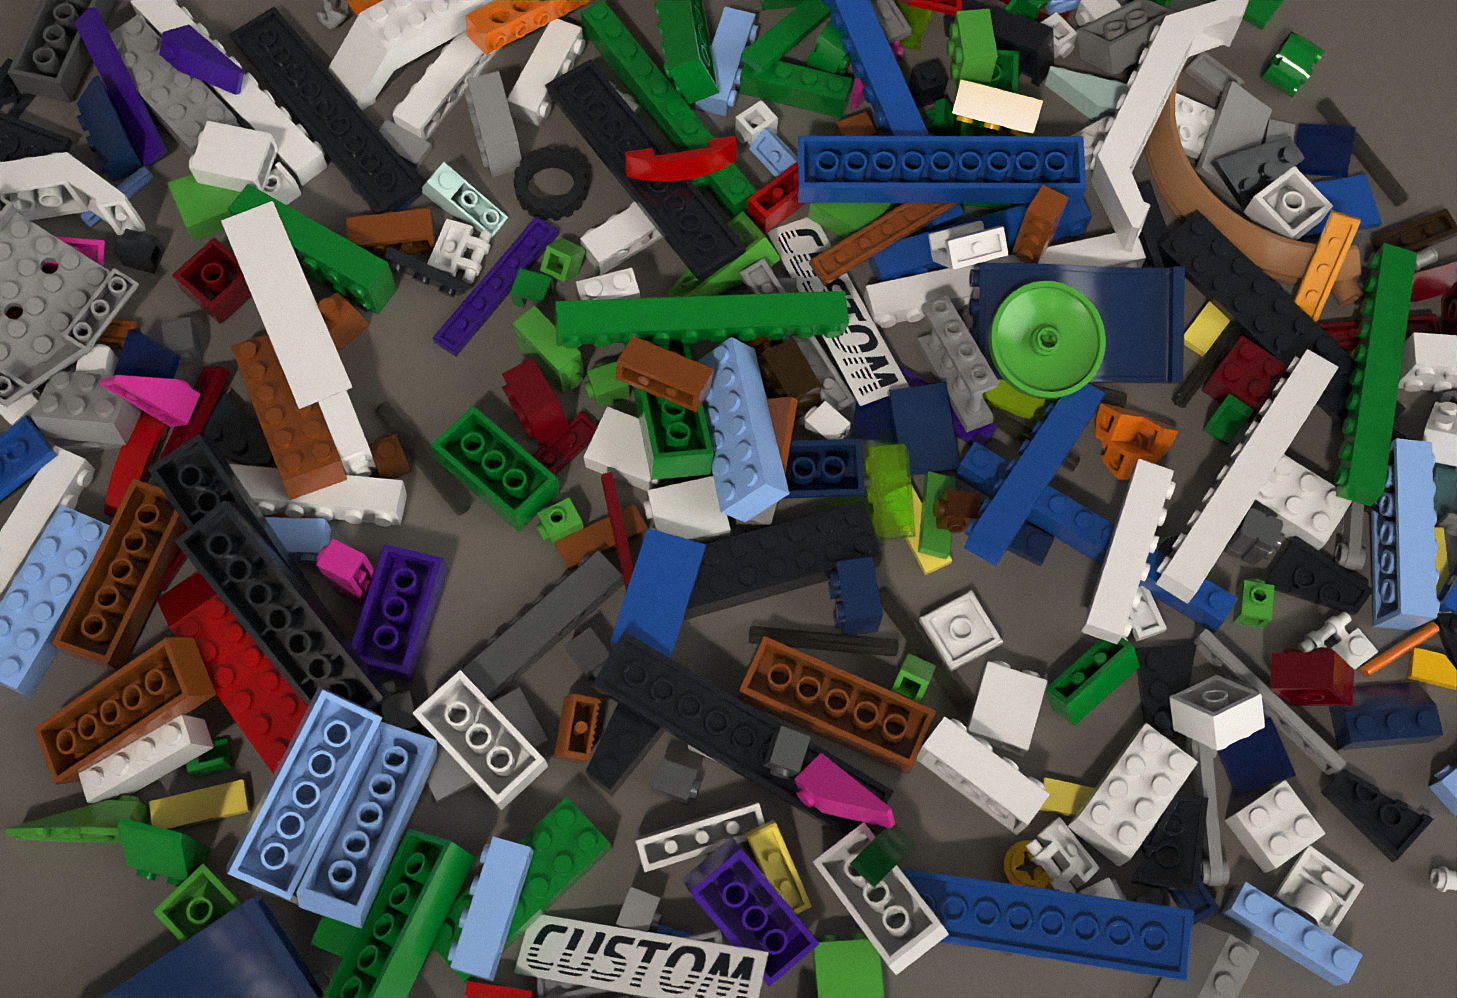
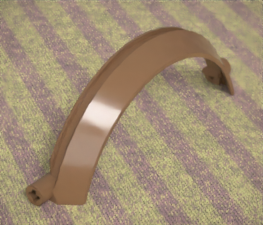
M1177 79L1145 145L1150 172L1161 197L1182 225L1199 211L1269 279L1300 285L1317 244L1282 237L1254 225L1230 210L1205 186L1191 166L1178 134L1175 116ZM1350 245L1331 289L1341 307L1356 302L1364 295L1356 281L1361 274L1360 253L1357 245Z

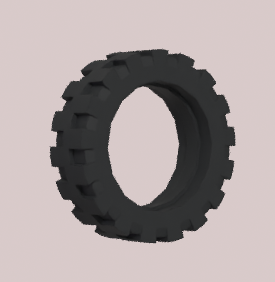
M543 147L538 152L534 150L529 153L527 158L523 157L520 161V166L515 169L513 182L516 198L520 202L521 208L524 211L527 209L528 214L534 218L538 216L544 221H548V219L558 221L564 216L568 218L573 215V211H578L582 207V201H585L587 198L588 181L586 169L582 166V161L578 157L575 158L573 153L568 150L564 152L559 147H554V149ZM556 168L569 173L574 180V184L568 194L563 197L545 200L536 197L529 191V181L536 173L543 169Z

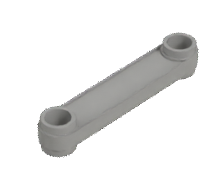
M1354 501L1351 502L1342 518L1341 542L1336 547L1334 563L1343 569L1361 570L1366 560V548L1361 546L1364 505Z
M1186 736V753L1198 762L1193 769L1195 795L1208 798L1199 877L1206 886L1227 885L1230 876L1229 865L1226 859H1222L1213 758L1216 757L1217 750Z

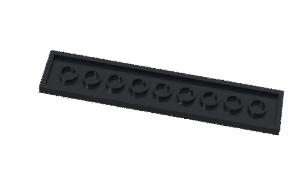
M272 7L230 33L232 41L310 136L321 145L328 158L374 214L392 211L423 191L422 181L275 7Z
M591 59L545 84L548 95L698 281H701L746 253L745 245L690 179L655 182L627 177L625 152L653 148L655 156L669 153Z
M1197 211L1159 245V253L1173 266L1185 267V278L1254 344L1287 366L1290 365L1295 356L1301 359L1307 349L1338 366L1339 368L1316 404L1342 428L1345 419L1348 417L1349 409H1346V401L1352 392L1353 385L1349 383V380L1355 369L1356 361ZM1399 401L1396 402L1394 420L1406 409Z
M625 631L622 633L591 686L593 689L844 837L865 822L822 813L813 805L811 807L806 806L797 796L799 791L795 778L820 753L824 754L885 804H888L894 792L810 741L800 773L789 776L788 779L772 775L770 773L771 769L764 767L763 763L773 732L776 728L783 726L782 724ZM865 823L873 833L877 825Z

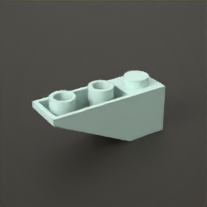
M1050 66L1045 81V86L1092 121H1099L1108 115L1114 117L1117 111V103L1122 93L1125 94L1128 89L1127 84L1117 80H1108L1091 74H1082L1067 70L1066 68Z
M445 162L434 171L422 187L423 191L421 192L441 209L464 223L473 226L479 232H489L492 237L508 219L502 211Z

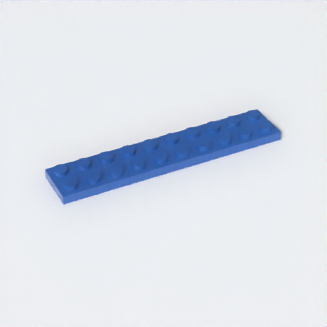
M899 868L949 934L940 941L942 943L1188 982L1194 919L1193 910ZM856 923V928L862 930L858 923Z

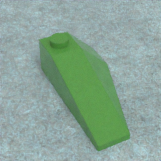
M742 211L728 222L727 225L745 245L746 253L701 281H698L692 272L686 269L666 294L668 297L715 296L744 283L739 273L764 258L771 268L781 257L766 236Z
M122 795L119 796V801L106 800L6 828L5 835L16 840L122 844L118 828L119 818L146 824L149 807L139 802V797Z

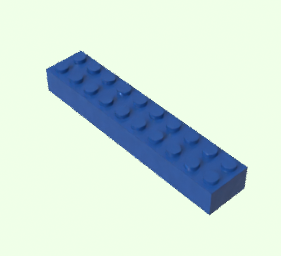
M798 136V203H1031L1041 186L1045 185L1069 197L1067 204H1080L1086 190L1083 136Z

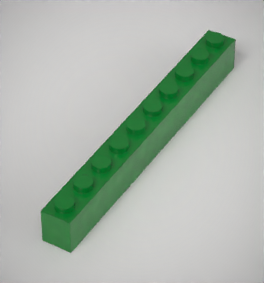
M601 0L581 11L582 28L585 35L678 152L708 148V140L714 139V137L606 2ZM734 162L719 171L708 174L710 182L707 189L731 220L742 211L747 214L748 198L757 191Z
M1386 243L1377 252H1373L1370 255L1367 263V268L1370 269L1369 276L1364 284V291H1367L1360 308L1363 319L1357 330V337L1360 339L1353 355L1356 366L1349 380V383L1353 386L1352 392L1346 401V409H1349V412L1342 427V433L1345 434L1344 442L1338 453L1341 465L1334 479V483L1338 484L1337 497L1370 507L1384 494L1417 256L1416 252Z
M845 291L556 301L554 311L557 346L564 345L566 348H578L581 345L594 344L596 347H606L612 343H623L627 346L632 336L656 345L667 344L670 341H681L686 344L695 343L698 340L723 342L730 337L739 338L741 341H751L760 337H767L769 340H779L785 336L807 339L813 335H824L827 338H834L843 334L849 324Z

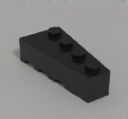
M962 0V11L990 9L997 50L1019 51L1018 76L1023 73L1032 78L1031 84L1039 87L1048 75L1050 66L1054 67L1053 28L976 0ZM945 14L943 16L945 36L950 38V23H954L955 16Z
M618 703L586 769L588 778L613 797L664 734L665 730Z

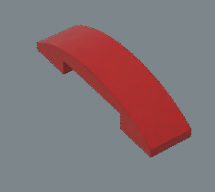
M736 136L709 139L708 148L655 156L653 148L625 152L626 175L630 178L645 181L670 182L694 179L714 173L736 161Z
M142 411L127 445H122L107 490L104 507L105 515L115 516L133 479L144 482L148 472L147 468L150 467L159 441L164 442L170 426Z

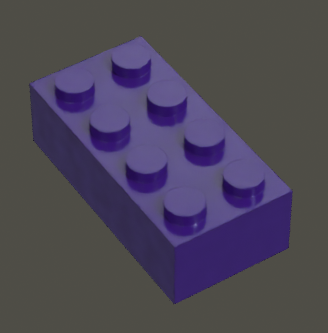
M384 544L351 643L353 649L373 673L408 682L413 681L448 571L443 558Z
M733 836L682 878L689 893L735 947L768 952L763 980L769 987L819 945V942Z

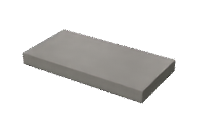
M1234 81L1227 83L1195 171L1233 197L1211 162L1260 146L1272 109Z
M520 687L491 702L535 749L549 742ZM437 742V758L426 782L436 801L440 803L475 782Z

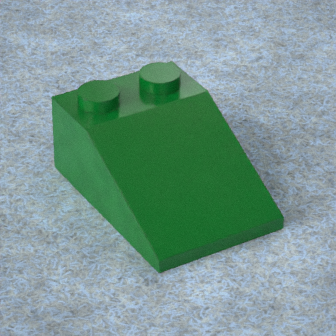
M121 817L118 821L127 866L138 870L136 873L138 877L155 881L158 875L168 878L166 884L179 887L200 865L205 864L211 848L183 833Z

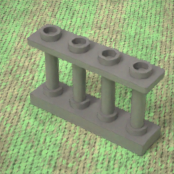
M945 295L923 303L921 310L932 327V333L917 338V347L937 382H946L949 403L966 432L993 423L994 416L982 395L986 391L997 388L999 381L949 297Z

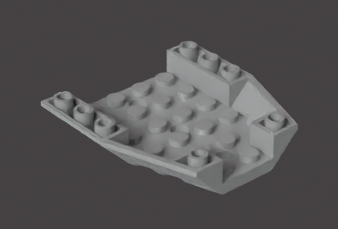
M1 196L0 405L8 407L50 379L53 375L87 354L138 288L139 283L115 268L110 272L17 213L13 203ZM47 262H55L58 264V269L53 274H46L42 272V266ZM13 306H18L23 309V313L18 319H10L6 316L7 310Z

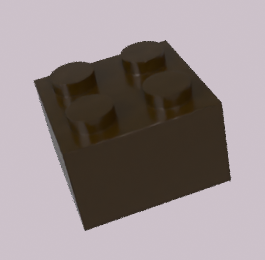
M792 338L762 353L760 370L765 392H770L773 398L793 397L797 399L794 420L806 415L812 407H818L822 385L795 339Z

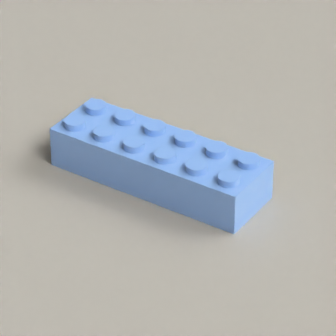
M730 337L697 362L714 369L711 389L702 404L714 452L711 469L720 511L723 514L747 522L789 495V490L755 349Z
M1396 438L1391 442L1384 494L1375 502V505L1379 507L1381 515L1375 511L1371 512L1373 627L1411 630L1437 618L1440 609V602L1436 594L1439 572L1435 563L1438 543L1434 533V526L1437 521V513L1434 510L1433 502L1436 484L1433 481L1432 471L1435 464V456L1432 453V442ZM1390 488L1394 489L1392 493L1388 492ZM1382 516L1396 517V521H1388Z
M60 504L0 603V685L29 698L32 697L59 651L58 648L52 645V642L110 525Z
M320 686L318 687L226 866L229 875L285 899H291L382 719L378 713Z
M380 721L296 892L299 908L362 929L437 758V740Z

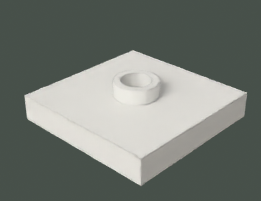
M972 590L919 619L920 624L949 672L1003 643V640Z

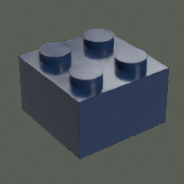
M866 557L837 561L834 572L830 573V582H828L830 600L835 599L836 601L835 610H833L835 628L841 629L842 637L878 632L883 611L873 558Z

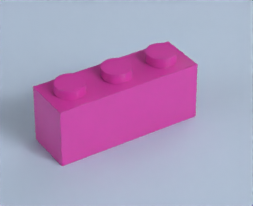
M332 538L329 545H325L319 552L316 565L336 593L364 606L375 570L365 554Z

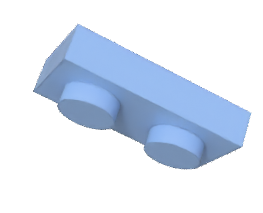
M764 128L749 148L775 177L797 162V156L771 128Z

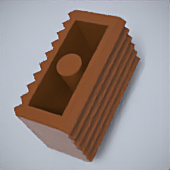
M572 693L564 697L554 759L579 764L591 759L589 754L592 753L590 748L594 746L592 741L595 740L593 735L596 732L593 729L597 727L595 725L598 721L596 716L599 715L597 710L600 709L598 704L601 703L599 698Z

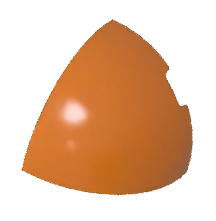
M1100 403L1095 424V436L1101 440L1104 452L1100 457L1107 469L1119 480L1130 479L1138 459L1156 464L1169 450L1179 430L1141 413L1105 403Z

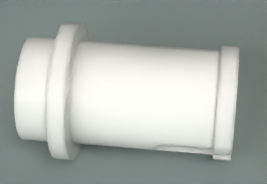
M1445 866L1434 868L1430 875L1432 887L1437 888L1440 892H1445L1447 889L1457 891V871L1448 870Z

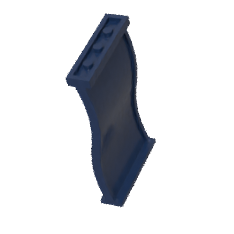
M981 262L974 265L973 269L970 270L969 285L973 287V298L969 301V315L973 316V327L969 328V332L997 380L1004 379L993 364L988 344L989 327L996 309L1008 295L1024 285L1038 281H1055L1069 285L1083 293L1093 303L1102 319L1106 336L1105 354L1099 370L1090 382L1162 384L1183 382L1185 267L1132 268Z
M257 893L100 998H322L324 992L261 894Z

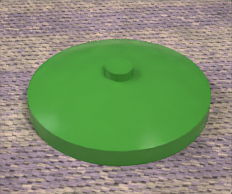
M1038 281L1018 288L1001 302L990 323L988 344L996 370L1012 388L1033 398L1056 399L1080 390L1096 375L1104 358L1106 336L1104 325L1097 309L1083 293L1064 283Z

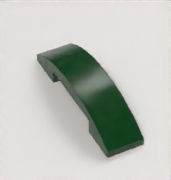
M895 823L892 828L883 830L853 859L850 865L875 888L918 844Z

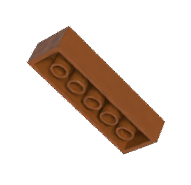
M265 334L232 345L231 349L289 500L347 480L341 458L318 402L301 409L298 408L269 335Z
M136 479L132 480L52 642V645L62 652L114 671H118L124 666L180 549L175 540L188 530L160 487Z
M766 636L763 637L738 694V699L908 775L914 766L936 710Z
M166 637L34 727L54 784L81 782L80 772L176 717L186 715L215 696L216 692L194 638Z

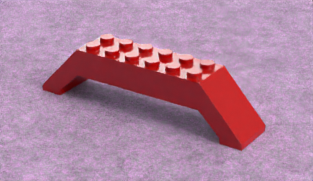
M197 571L156 600L173 634L176 637L194 638L217 696L274 775L308 706L205 578Z

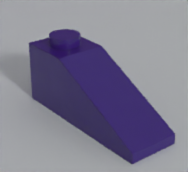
M188 24L162 32L159 55L176 70L232 94H240L244 71Z

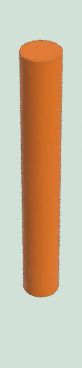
M1430 622L1361 666V673L1365 677L1371 676L1438 633V625Z

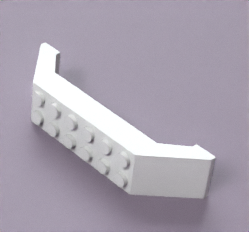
M383 0L358 15L327 70L359 108L364 110L376 103L375 98L394 70L466 31L465 15L495 0Z
M1249 0L1213 1L1167 15L1161 26L1156 25L1149 40L1151 42L1148 48H1144L1140 56L1137 71L1134 70L1127 84L1128 89L1125 94L1122 93L1116 106L1117 111L1114 117H1110L1106 125L1103 140H1099L1093 153L1094 158L1089 168L1093 170L1091 182L1125 251L1131 253L1150 208V204L1145 203L1142 199L1132 171L1188 57L1220 45L1230 47L1241 24Z
M67 152L52 153L51 155L39 157H25L7 162L0 161V196L13 203L16 212L30 221L91 211L109 223L117 235H122L125 228L138 232L145 231L144 222L125 194Z

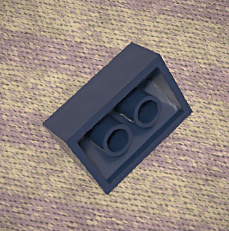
M99 75L93 77L77 102L81 115L77 116V119L84 132L89 131L90 136H87L86 140L93 153L98 152L99 157L95 158L100 171L102 174L107 172L112 181L115 182L132 175L143 165L109 92Z
M861 439L791 441L785 473L789 495L782 499L865 496Z
M1418 682L1354 687L1353 706H1329L1338 750L1429 743L1443 735L1437 705Z

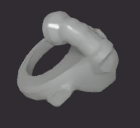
M323 0L326 13L317 12V17L323 26L333 30L350 14L348 11L349 4L346 0H340L339 7L334 9L329 0Z

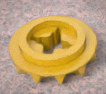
M1021 841L1014 844L1003 859L1004 874L1007 876L1010 884L1045 888L1050 883L1051 878L1041 866L1032 870V876H1029L1027 871L1016 869L1024 864L1025 856L1030 863H1034L1031 859L1033 855L1026 847L1031 841Z

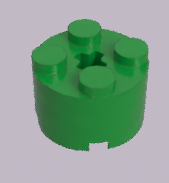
M831 20L826 24L815 41L817 45L814 51H810L806 65L815 70L845 76L847 72L846 67L849 63L852 64L849 53L846 54L841 45L842 36L839 30L833 27Z
M1291 31L1279 46V50L1268 62L1261 74V79L1293 97L1301 84L1304 85L1313 72L1311 67L1320 60L1325 50Z

